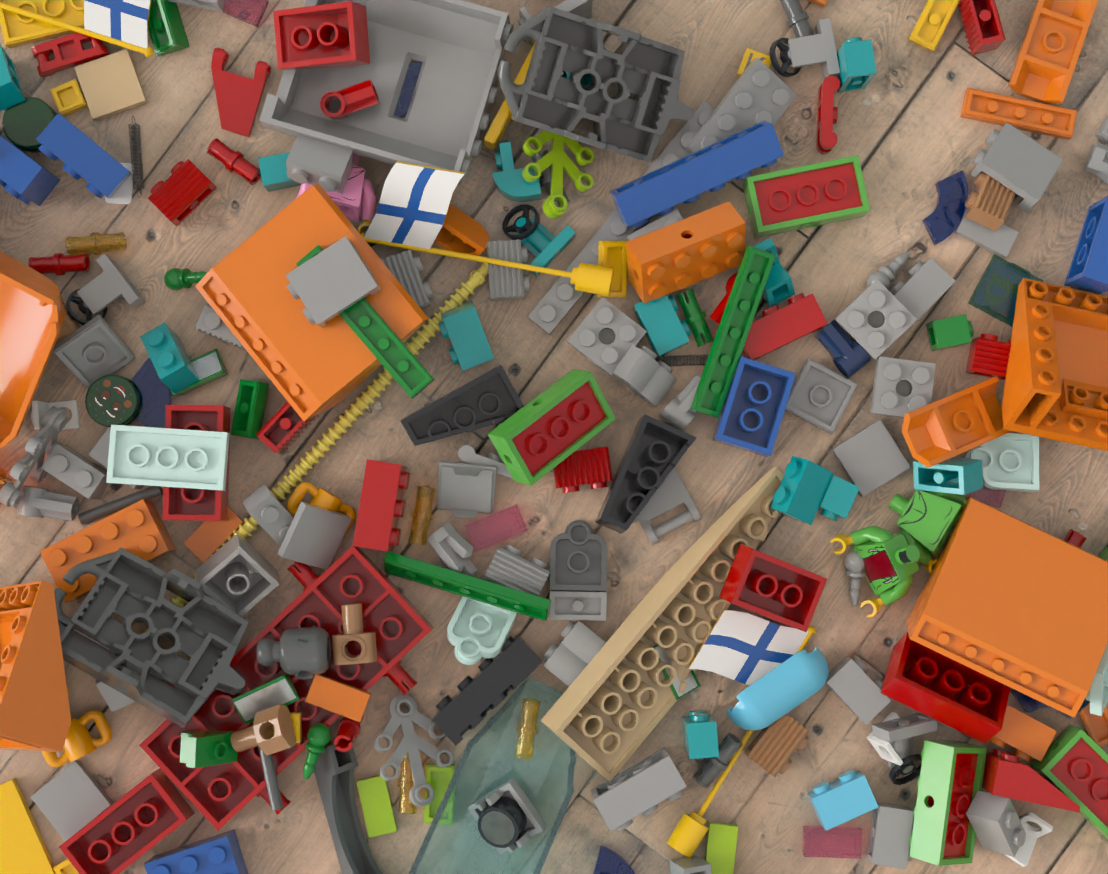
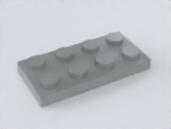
M755 58L686 147L694 153L764 120L772 123L774 126L796 98L797 94L759 58Z

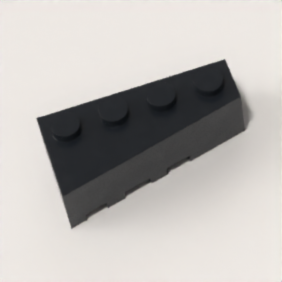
M498 365L401 419V423L414 446L502 423L524 407L503 367Z
M644 414L638 420L595 523L620 534L627 531L697 437Z
M520 635L515 639L512 636L508 637L501 652L494 659L486 658L478 666L480 672L473 679L468 675L457 685L460 691L452 698L447 695L435 706L438 711L432 721L455 746L464 739L462 737L463 734L469 729H474L490 709L496 708L507 697L511 689L514 690L542 663V659Z

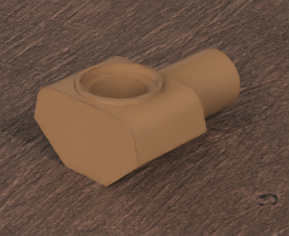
M362 603L341 605L343 634L332 635L334 665L376 662L375 632L363 631ZM354 640L360 643L362 647L360 655L353 656L348 652L347 646L349 641Z
M279 704L256 712L253 726L232 733L231 744L236 752H242L259 746L267 756L293 747L296 744V736L287 706ZM273 726H274V728H275V733H274V734H273V732H272V727H273Z

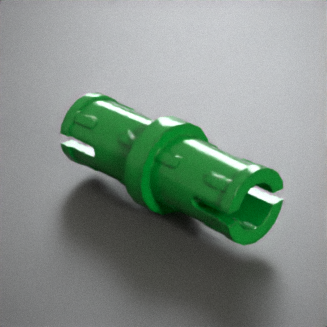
M690 289L685 291L689 303L684 293H680L676 297L686 316L684 320L691 328L697 347L705 345L701 333H703L707 343L714 341V338L704 318L707 315L705 311H701L694 290Z

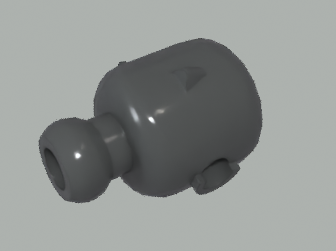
M298 625V628L285 630L281 635L280 641L263 638L257 644V660L259 664L270 666L274 662H280L281 668L285 673L295 675L298 679H311L313 675L326 672L330 665L329 633L323 628L315 626L302 628Z

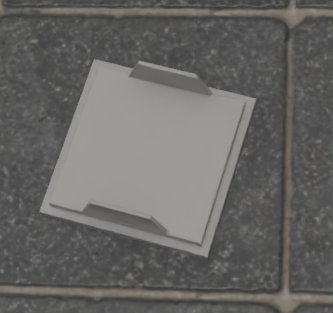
M439 461L437 509L451 510L454 517L475 518L478 513L493 514L496 466Z

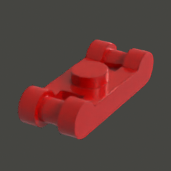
M77 32L35 45L31 48L33 57L39 63L37 70L40 77L52 76L58 71L109 55L107 46L103 45L102 40ZM91 42L92 48L85 50L83 43ZM54 53L56 59L49 61L48 56Z
M833 75L827 76L818 90L816 149L821 154H828L838 141L837 135L832 131L833 124L837 123L838 107L833 106L834 94L840 86V81Z

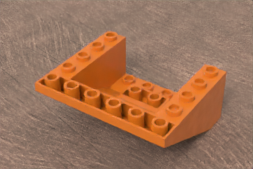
M319 183L308 188L212 267L195 286L303 421L339 405L381 365L380 361L339 314L327 321V325L324 327H320L316 323L312 325L302 311L306 308L300 298L296 300L288 290L287 284L290 281L286 274L297 268L296 264L317 245L325 250L345 236L352 241L382 288L381 291L373 296L369 294L364 298L403 343L429 319Z
M1023 278L1018 285L1011 336L1012 346L1010 348L1011 352L1008 359L1009 363L1007 365L1008 369L1002 401L1003 429L1108 451V296Z
M970 496L906 620L909 638L1075 718L1090 690L1108 642V561Z
M41 580L0 587V750L62 752L71 725V714L53 584Z

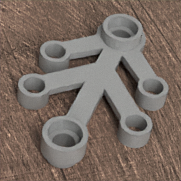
M52 406L46 412L41 422L43 428L36 435L32 436L25 446V451L28 453L20 461L16 462L10 471V476L17 481L15 484L8 481L1 488L0 503L7 507H16L24 497V492L21 491V488L27 477L29 476L38 483L42 482L48 472L41 468L44 455L49 456L56 444H62L57 441L58 433L64 429L68 422L66 409Z
M401 694L390 701L388 710L391 718L382 733L374 739L373 746L378 752L389 750L393 744L392 736L398 727L401 726L403 737L389 761L380 768V776L385 781L397 778L399 766L407 754L414 782L413 787L409 791V799L413 805L423 807L432 802L434 790L430 784L426 783L419 751L434 760L435 764L440 768H445L452 764L453 754L447 749H438L415 734L413 723L428 731L431 739L438 740L445 736L442 730L440 735H435L433 727L437 725L417 711V704L411 696ZM400 704H405L408 707L407 713L400 711ZM380 738L386 739V741H387V747H386V748L380 747V745H379V739H380ZM441 754L447 756L448 761L446 764L440 761ZM387 766L391 767L394 771L392 777L387 776L385 773ZM421 788L427 791L426 799H422L419 795Z

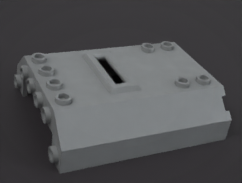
M306 0L304 7L354 1L366 6L370 64L350 67L284 70L276 96L267 94L259 119L261 124L269 130L297 137L298 134L353 150V154L395 165L397 161L464 172L465 174L458 183L461 185L464 177H468L473 158L479 157L482 148V141L479 140L482 130H487L491 117L488 114L490 103L495 104L498 96L499 87H496L499 65L501 60L506 61L504 60L506 51L504 47L513 31V24H510L509 14L463 0ZM414 60L421 62L422 66L406 118L404 119L394 116L410 62ZM372 80L380 104L347 115V117L341 120L332 119L322 112L320 101L325 93L336 92ZM339 98L330 102L329 109L331 113H336L341 109Z

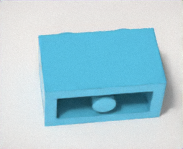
M848 770L838 776L839 780L830 784L828 781L821 782L812 787V792L807 793L819 822L826 831L878 808L866 777L860 771Z

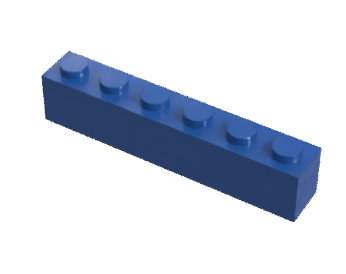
M764 120L611 190L610 193L622 222L627 227L632 225L635 228L647 223V218L655 214L661 216L673 211V206L681 202L688 204L700 198L699 194L707 190L714 192L725 187V182L731 179L741 180L751 175V170L760 166L761 168L770 167L777 163L776 159L784 156L773 124Z

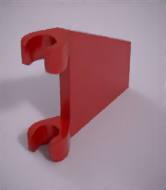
M215 48L212 55L211 70L221 128L250 137L263 90L271 72V66L266 62L258 61L255 67L254 80L224 71L229 54L224 49Z

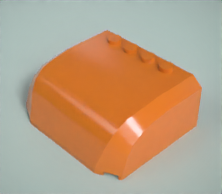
M1 251L0 450L15 439L20 432L66 317L65 305L58 286L41 273Z

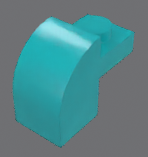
M499 143L500 152L495 153L497 170L503 169V171L492 173L498 192L506 199L514 202L541 200L539 178L535 182H527L522 176L524 168L514 169L511 143ZM528 169V172H529L532 176H535L534 171L531 170V169Z
M770 238L754 245L753 247L776 255L762 294L763 299L771 308L795 295L792 279L780 264L776 246Z

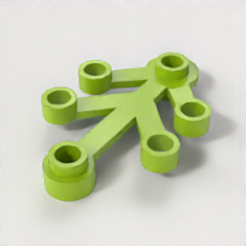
M544 130L536 137H529L523 144V150L528 156H535L542 149V146L552 140V150L536 163L527 164L522 170V176L527 182H535L541 176V173L551 166V195L543 202L542 208L546 216L557 219L568 208L567 200L563 196V169L574 181L576 189L580 192H587L594 184L593 177L588 173H581L564 152V144L575 155L576 162L583 167L588 166L594 160V153L590 148L582 147L578 141ZM529 143L534 144L535 147H536V150L532 149V148L529 146ZM581 153H582V154H585V155L587 156L588 160H585V159L582 157ZM528 169L533 170L534 173H535V176H532V175L528 172ZM581 179L586 181L587 186L582 184ZM554 201H556L560 205V207H557Z

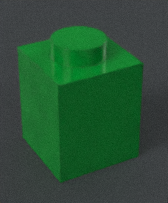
M966 314L935 320L926 324L932 352L963 346L972 342L971 337L974 335L973 325L970 320L967 321Z

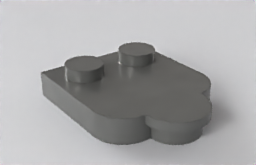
M576 520L571 522L566 527L565 533L557 535L552 540L550 545V591H607V544L603 537L593 534L591 526L585 521Z

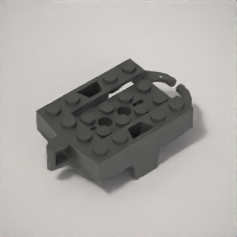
M544 6L541 12L517 27L510 34L505 44V50L515 53L521 40L532 38L536 42L524 84L517 85L512 81L510 77L512 63L501 60L499 65L498 77L500 86L512 113L511 119L604 150L607 149L650 162L670 119L691 120L694 117V111L677 100L680 85L679 79L685 53L683 50L642 37L640 34L610 24L600 23L551 6ZM603 32L618 36L617 40L622 41L615 52L603 49ZM562 71L571 73L570 79L561 77L564 73ZM588 73L592 78V83L587 89H583L580 79L584 74ZM616 82L618 92L614 97L610 98L607 88L609 84ZM629 92L634 94L633 99L628 98L631 95ZM582 117L593 120V133L589 132L588 136L572 132Z
M120 547L116 552L75 565L63 577V580L70 585H73L80 576L85 574H91L97 578V582L73 617L66 616L62 611V601L67 593L60 588L54 590L63 660L181 728H185L215 689L232 695H238L245 686V680L229 665L249 621L206 596L201 583L177 569L172 568L165 572ZM165 590H169L189 603L182 608L178 607L164 598ZM114 614L120 616L125 620L124 624L113 619L112 616ZM141 622L147 626L148 631L144 634H136L132 631L131 626L134 623ZM74 629L99 642L100 644L106 646L107 648L113 650L114 652L120 654V656L104 648L103 646L97 644L96 642L90 640L89 638L83 636L82 634L76 632ZM162 637H167L172 640L174 646L165 650L159 647L157 641ZM180 651L191 658L188 662L177 656V653ZM148 671L160 677L161 679L167 681L168 683L174 685V687L158 679L157 677L151 675L150 673H148ZM132 672L140 676L139 682L130 677Z

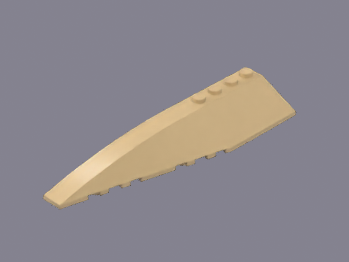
M773 467L682 555L637 605L541 719L543 724L609 782L677 701L670 688V685L676 679V675L680 682L677 693H684L688 683L680 679H687L691 670H696L688 669L723 610H728L731 604L719 596L739 545L742 544L756 550L759 542H764L768 534L767 528L771 519L776 518L779 513L770 508L774 494L784 476L777 467ZM659 645L665 648L666 654L673 666L664 661H659V653L652 647ZM664 668L669 669L670 677L668 681L662 671Z

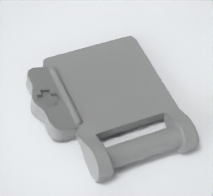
M675 468L668 474L665 481L633 521L634 523L639 520L652 545L660 542V537L692 520L697 522L702 519ZM682 503L685 504L687 511L655 528H652L650 525V520Z

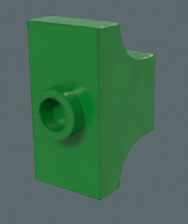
M197 730L182 732L180 763H186V767L200 768L237 762L238 752L233 749L231 744V735L234 731Z

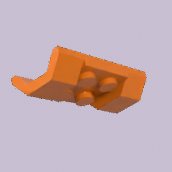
M1098 0L1037 1L1008 84L1017 95L1044 104L1063 103Z
M992 377L906 413L902 433L912 457L929 468L1012 432L1003 429L1002 408L996 397L999 384L998 377Z

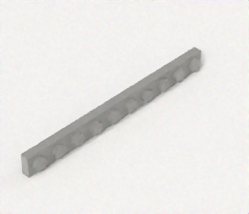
M703 101L694 112V117L685 123L644 175L692 154L686 146L715 109ZM616 208L565 271L572 272L573 267L578 268L580 262L598 265L599 240H626L627 236L638 227L633 228L632 225L627 227L622 222ZM560 276L528 315V318L548 335L554 331L585 293L575 290V284H570L571 278Z

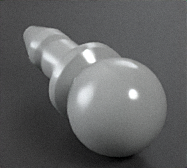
M904 252L896 256L894 261H891L886 267L880 266L879 271L871 273L867 279V287L878 279L888 289L890 282L895 280L894 274L906 263L909 253Z
M850 551L844 559L845 567L848 569L845 572V576L851 577L849 579V596L852 605L855 606L858 604L861 595L860 577H865L863 572L864 561L857 552Z

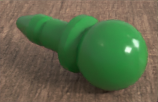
M172 268L166 272L164 282L171 290L190 288L193 283H198L208 272H191L187 268L182 270Z
M315 724L308 730L307 738L309 742L306 743L305 748L309 751L303 767L304 779L310 778L315 770L319 753L325 752L324 746L330 741L331 732L324 724Z

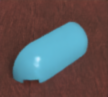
M817 647L810 653H807L805 649L799 651L736 696L739 702L733 709H727V716L735 725L745 730H760L768 727L817 693L825 685L829 675V666L824 654Z

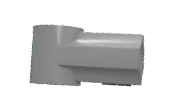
M698 375L659 414L668 424L681 431L696 416V411L690 408L701 379Z
M22 486L24 497L19 503L17 514L40 518L47 516L67 521L75 520L79 511V497L49 492L48 489Z

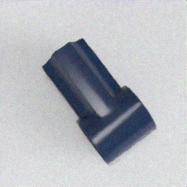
M835 319L815 335L833 357V363L846 378L852 377L871 361L867 351L858 342H853Z

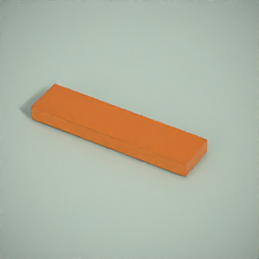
M967 88L960 117L1004 126L1008 122L1019 130L1070 140L1073 136L1077 110Z

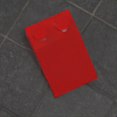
M354 1L273 11L279 70L335 68L370 64L366 6Z
M993 748L992 753L986 752L982 788L992 795L1064 810L1080 811L1078 804L1028 765L1020 762L1019 756L997 748Z

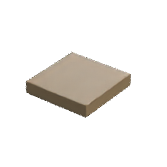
M128 49L74 67L94 121L148 103Z

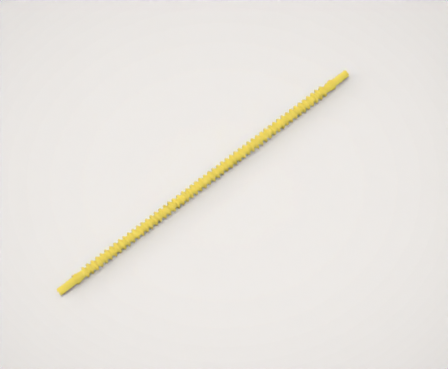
M483 263L477 270H473L465 283L461 282L462 287L455 289L456 294H450L451 299L444 301L445 306H439L440 311L433 313L434 318H429V323L422 325L423 330L416 331L418 335L411 337L412 342L405 343L413 355H419L418 350L425 348V342L430 343L429 338L436 336V330L441 331L438 325L439 322L443 321L441 313L463 305L462 302L464 300H469L468 295H474L473 290L486 281L485 277L489 274L488 263ZM383 367L385 370L383 373H378V379L373 378V384L367 385V391L362 390V396L356 397V403L351 402V408L344 410L346 412L345 415H339L340 420L338 422L333 421L334 427H328L329 432L327 434L322 433L323 438L321 440L317 439L318 444L316 446L311 445L312 450L305 452L307 456L305 458L300 457L301 462L294 464L295 469H289L290 474L283 476L284 481H278L279 486L272 488L273 493L279 500H286L285 495L292 493L290 489L292 487L296 488L298 481H303L301 478L303 475L308 476L307 471L314 469L313 464H319L318 459L325 457L324 452H330L329 447L336 445L335 440H341L342 437L340 435L347 433L346 428L348 426L353 427L352 422L358 421L357 416L359 414L364 415L363 410L365 408L369 409L368 404L370 402L375 403L374 398L381 396L379 392L381 390L386 391L385 386L392 384L391 379L393 377L385 367ZM251 515L249 519L244 518L245 523L238 525V531L233 530L234 535L232 537L228 536V541L237 533L244 540H246L247 536L252 537V530H258V522ZM179 596L171 598L172 603L180 608L189 603Z

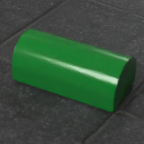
M240 379L231 435L260 440L256 434L262 428L269 389L268 383Z

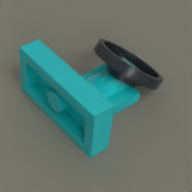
M528 204L519 205L510 210L502 224L503 232L509 239L521 240V244L527 247V250L536 257L529 265L547 268L576 235V232L567 225L555 237L540 223L538 211ZM529 210L535 213V217L533 216L529 219ZM523 211L522 216L516 218L513 225L508 226L510 219L516 213ZM508 232H517V233H516L515 235H511V234H509ZM530 271L536 278L541 274L540 272Z

